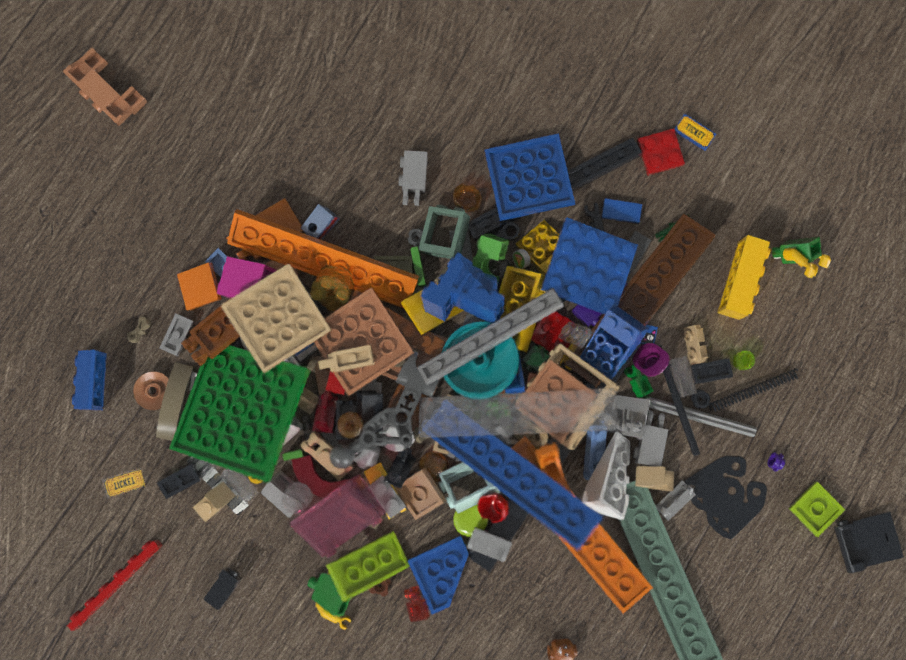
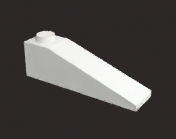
M619 432L614 433L589 479L582 502L597 513L617 519H624L629 502V495L626 494V484L629 483L626 469L630 464V441Z

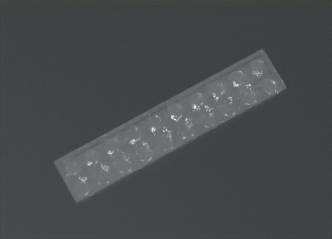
M615 389L497 394L485 399H472L464 396L420 398L419 437L421 438L617 430Z

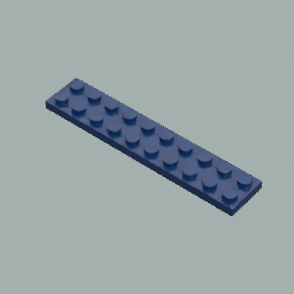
M447 400L424 428V433L578 551L603 519L600 514Z

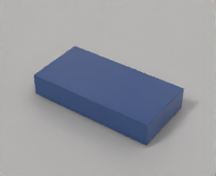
M605 198L601 218L639 224L642 204Z

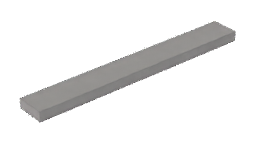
M553 288L417 368L425 383L429 385L562 308L564 305Z

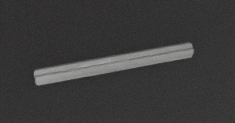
M649 396L645 398L650 400L649 408L679 416L675 404ZM684 407L690 420L754 437L757 428L754 426Z

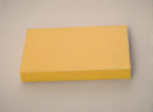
M423 290L401 302L421 335L464 311L454 306L446 321L425 312L421 297Z

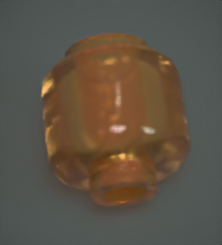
M348 411L340 416L337 427L342 436L353 438L361 433L363 420L358 413Z

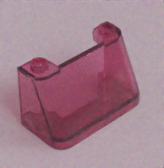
M359 474L296 517L289 524L322 558L324 556L330 558L337 553V547L371 524L374 527L382 522L381 517L386 512Z

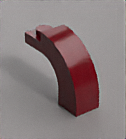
M311 455L291 459L294 473L300 484L306 490L319 497L338 498L341 497L339 489H342L343 492L352 491L354 486L358 485L357 477L337 482L324 480L317 473L313 456Z

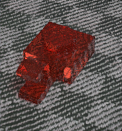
M418 586L405 589L404 596L409 600L406 606L410 622L430 618L426 600L420 599Z

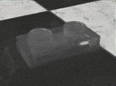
M569 322L562 328L558 337L564 342L583 348L593 332L587 327Z

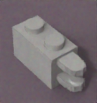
M404 151V156L400 158V168H403V175H399V186H402L403 205L408 203V192L415 193V206H419L420 193H425L427 152Z
M648 410L643 438H637L639 445L634 449L633 458H635V463L661 467L668 430L663 429L665 414H659L657 427L651 426L653 411Z

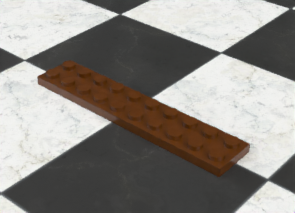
M683 214L623 289L618 307L646 326L714 240L715 234ZM605 315L600 318L573 353L579 357L581 356ZM570 357L565 362L567 367L595 388L601 383L600 379Z

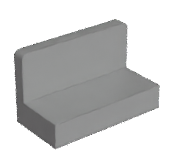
M281 470L271 478L270 483H267L261 491L288 518L294 514L297 508L309 496Z

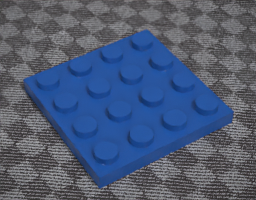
M559 134L485 149L500 221L575 205Z
M566 217L541 291L547 292L554 288L560 298L605 315L608 309L618 307L638 245Z

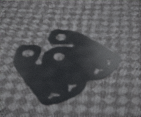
M724 456L686 479L685 483L689 486L690 484L696 486L694 488L696 495L691 501L696 508L706 511L707 521L710 526L721 536L733 539L764 507L767 487L763 483L750 482L747 485L748 502L744 503V488L737 479L724 478L723 474L727 473L737 477L744 476L746 473V460L742 457ZM735 462L740 464L738 471L732 469V464ZM729 487L736 489L734 495L728 494ZM755 488H758L761 491V494L758 497H755L752 494V491ZM697 498H703V504ZM713 517L719 518L718 524H716V520H714ZM723 528H729V533L724 531Z

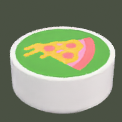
M524 249L515 251L513 253L514 264L519 269L528 267L530 265V256Z

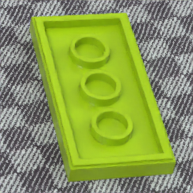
M394 531L326 565L343 602L410 567Z

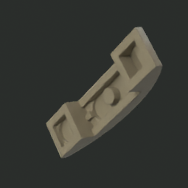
M175 362L160 409L156 433L157 438L173 440L179 424L187 387L191 382L193 366Z

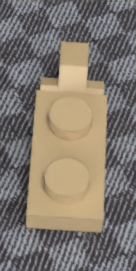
M371 345L332 352V354H328L327 360L318 361L320 369L330 368L331 372L375 364Z

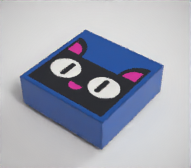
M646 324V327L649 329L641 340V344L655 342L658 327Z

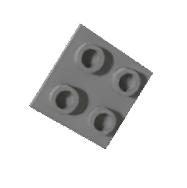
M615 395L611 417L606 418L604 421L605 426L609 428L608 433L619 432L625 436L643 438L650 400Z

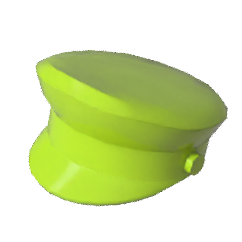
M477 505L460 513L455 511L453 517L456 530L468 537H471L474 527L484 531L488 523L487 518H481Z

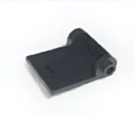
M891 512L850 522L848 519L840 520L834 526L847 573L866 570L868 566L904 558Z

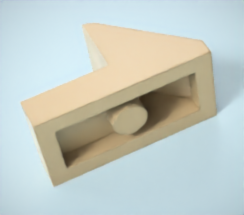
M638 466L636 467L635 486L669 492L674 491V471L665 470V467Z
M223 481L206 493L205 497L193 508L207 522L236 495Z

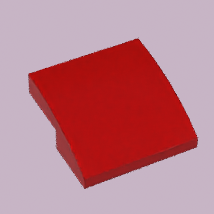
M555 311L536 322L531 341L538 346L544 347L548 353L559 344L568 348L573 333L577 334L580 327Z

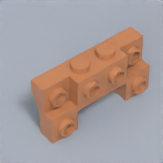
M91 48L84 56L70 64L63 72L81 89L79 93L86 100L90 98L94 102L92 106L99 113L104 111L120 126L132 113L135 115L147 101L132 86L120 96L98 75L108 63Z

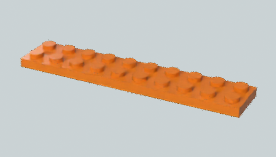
M238 209L234 212L227 244L284 265L290 264L292 268L352 290H358L361 293L372 288L380 300L402 308L404 307L401 302L413 295L419 279L418 275Z
M523 436L511 449L539 469L535 456L537 449L526 436ZM598 524L579 551L557 535L623 614L653 588L600 524Z

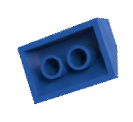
M97 350L78 351V355L75 357L77 372L73 378V384L76 386L75 394L72 396L74 409L103 411L107 353Z

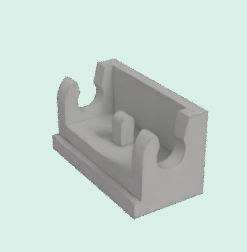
M474 527L467 548L504 562L512 542Z

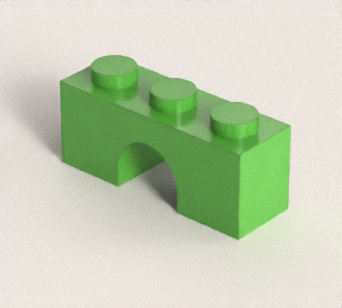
M492 234L481 235L477 242V254L472 261L473 266L481 269L485 274L493 275L489 271V261L491 259L497 261L505 259L510 240ZM496 276V277H497V286H498V282H499L500 277H499V276Z

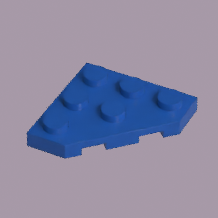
M461 535L407 560L432 615L450 607L469 552Z

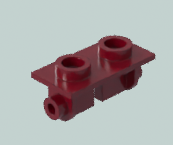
M324 391L323 394L319 395L313 431L332 433L338 397L332 396L329 391Z

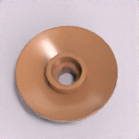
M147 372L141 375L136 380L133 388L136 402L148 410L161 409L169 380L168 377L159 372ZM150 387L155 388L154 394L149 393Z

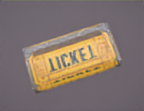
M141 468L102 480L107 499L146 487Z

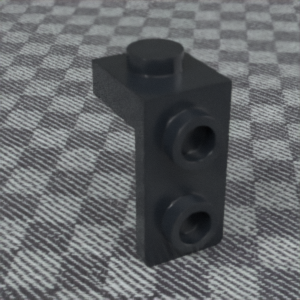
M225 567L218 574L219 578L203 598L204 601L216 610L221 609L242 580L239 573L231 567Z

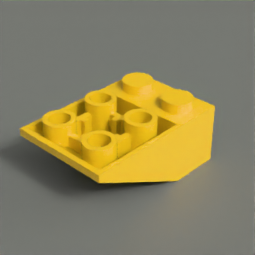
M543 220L519 240L516 246L527 251L530 256V262L545 276L560 234Z

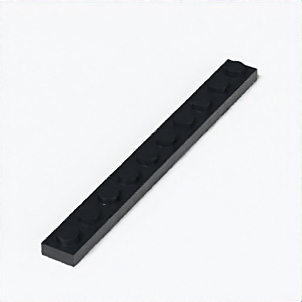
M634 138L568 170L572 191L642 156V151ZM496 207L469 221L468 230L474 241H477L481 235L491 234L502 228L506 223L514 222L524 216L500 221Z

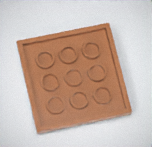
M372 288L324 318L331 331L314 341L325 360L328 359V354H332V352L371 345L375 364L333 372L348 396L414 354V351Z

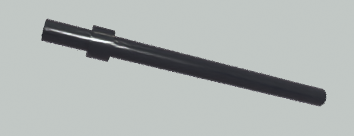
M669 362L663 374L693 457L698 456L701 453L672 376L671 364Z

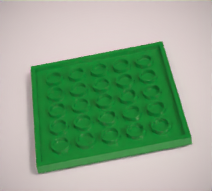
M230 345L213 359L208 356L206 362L199 368L169 449L270 483L310 369L282 361L263 373L250 351Z

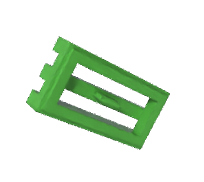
M418 246L412 247L410 250L415 274L419 276L417 284L420 287H425L427 285Z

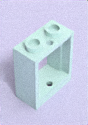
M464 462L439 474L442 481L438 483L443 493L447 492L449 495L446 500L450 508L455 507L457 513L477 505L480 497L494 492L500 493L499 489L485 479L488 486L457 501L449 484L475 472Z

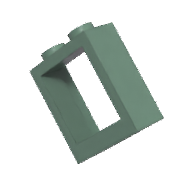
M443 205L429 206L418 250L425 255L447 259L455 258L457 253H462L470 216L465 213L464 209L457 207L451 210ZM438 215L458 218L451 248L431 245Z

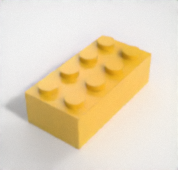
M747 235L738 242L717 313L738 320L752 313L755 305L752 301L754 295L757 296L760 289L758 281L765 272L763 264L765 259H768L771 248H768L769 241Z
M507 266L499 290V294L504 296L505 307L500 319L546 293L541 291L545 276L540 273ZM536 323L512 336L519 351L527 353Z

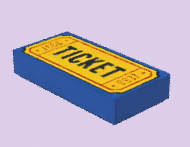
M686 114L683 115L674 129L676 133L704 151L716 135Z

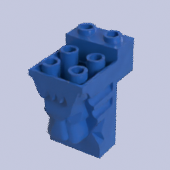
M457 253L455 258L452 257L447 265L448 269L445 274H441L438 284L431 281L429 286H425L421 293L425 312L443 321H446L454 306L490 323L498 321L505 310L504 296L497 293V277L483 273L481 269L473 266V263L460 253Z

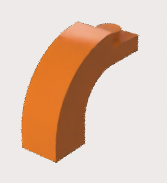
M556 444L541 446L535 451L539 470L571 493L561 468Z

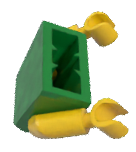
M820 237L788 240L781 244L780 247H773L772 249L774 259L781 258L783 264L797 263L801 267L804 266L806 268L804 275L809 278L816 276L818 266L810 262L820 258L818 265L827 268L831 262L830 256L821 252Z
M329 572L322 573L319 578L312 576L307 585L314 589L312 600L316 602L319 613L329 621L338 622L342 629H347V626L342 624V621L347 620L351 622L350 617L344 615L350 599L342 601Z

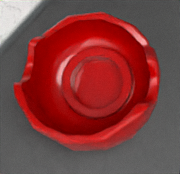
M494 492L480 497L477 503V509L481 518L490 519L491 523L501 522L508 515V502L499 493Z

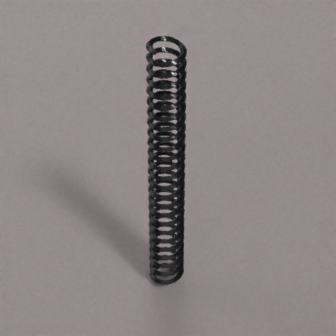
M791 369L790 372L787 371L779 376L776 375V377L769 378V380L766 379V381L759 382L755 386L752 385L748 389H741V392H734V395H727L723 399L720 398V400L717 399L713 403L710 402L709 409L712 411V405L714 411L717 412L715 403L720 411L718 402L721 408L724 409L721 400L727 408L725 399L728 405L731 406L728 397L734 405L732 396L736 403H738V400L741 402L739 393L745 401V397L746 399L749 398L746 390L752 398V394L756 396L753 387L757 395H759V391L760 393L766 392V388L767 390L773 389V385L776 388L777 385L780 386V382L782 385H784V382L787 384V379L789 382H791V379L794 381V377L798 379L795 372L798 369Z

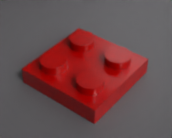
M674 129L637 139L638 146L642 151V159L647 176L685 165Z

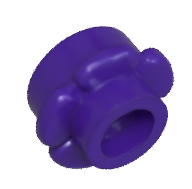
M772 453L767 462L768 467L773 469V471L781 470L785 465L784 455Z

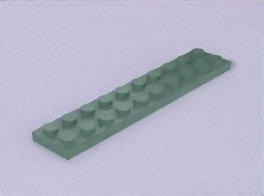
M636 480L626 484V494L629 495L624 519L618 520L642 575L653 587L650 590V594L679 660H723L648 488L635 486Z

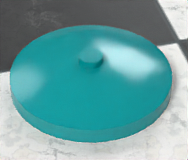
M473 322L462 326L448 338L442 353L492 323ZM513 338L506 339L444 376L445 380L453 390L464 397L485 399L499 394L510 385L518 370L519 353Z

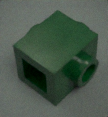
M534 345L521 361L524 363L523 367L530 373L533 371L537 373L541 364L550 357L547 355L548 351L541 345L538 347Z

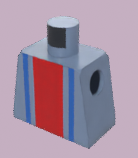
M318 204L301 229L305 232L304 234L323 240L340 218L326 206Z

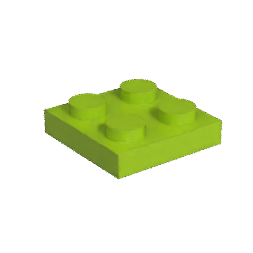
M816 481L788 508L816 537H819L845 511Z

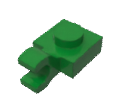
M634 364L631 365V368L627 367L624 369L625 375L632 379L629 382L637 398H641L654 391L645 374L642 375L641 371Z

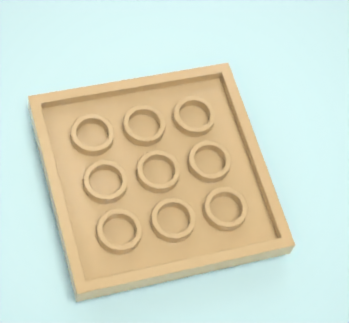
M287 264L221 305L263 373L331 331L290 264Z

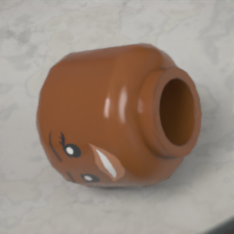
M568 638L554 639L547 646L548 659L574 660V657L577 656V647Z

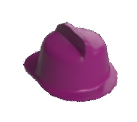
M654 343L640 346L633 356L635 367L649 377L663 372L669 363L668 353Z

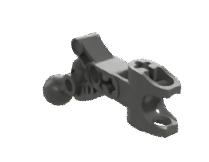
M413 350L414 354L403 364L396 383L405 386L397 406L385 409L364 425L359 439L349 445L338 444L334 446L329 454L330 462L334 467L339 469L349 467L354 461V455L365 448L387 446V444H401L402 447L408 448L412 445L411 418L421 395L424 394L432 398L439 382L438 379L429 385L425 383L416 367L419 351ZM413 396V401L415 402H410L408 410L400 408V406L405 407L406 405L405 397ZM399 413H404L407 416V420L403 423L398 422L396 416ZM387 424H392L396 428L398 437H389L387 434H378L376 431Z

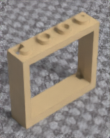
M559 344L554 350H551V357L549 359L558 364L563 356L567 355L607 384L570 437H566L562 442L567 448L574 450L620 386L564 345ZM543 362L541 364V366L538 369L539 373L547 362ZM534 377L528 382L527 387L534 381Z

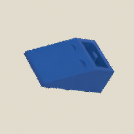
M619 307L608 309L580 358L612 380L640 344L649 328Z

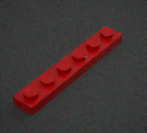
M158 539L154 541L149 540L141 548L143 551L138 556L136 554L127 561L129 565L124 570L122 568L113 575L115 579L110 584L108 582L105 583L98 590L100 594L96 598L92 596L84 604L86 607L81 612L78 610L71 616V622L67 627L71 631L79 629L163 544Z

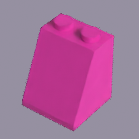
M227 257L216 294L232 299L277 270L264 264Z

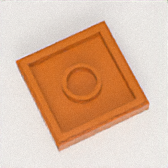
M208 262L177 274L187 311L222 299L221 295L216 294L218 283L212 263Z

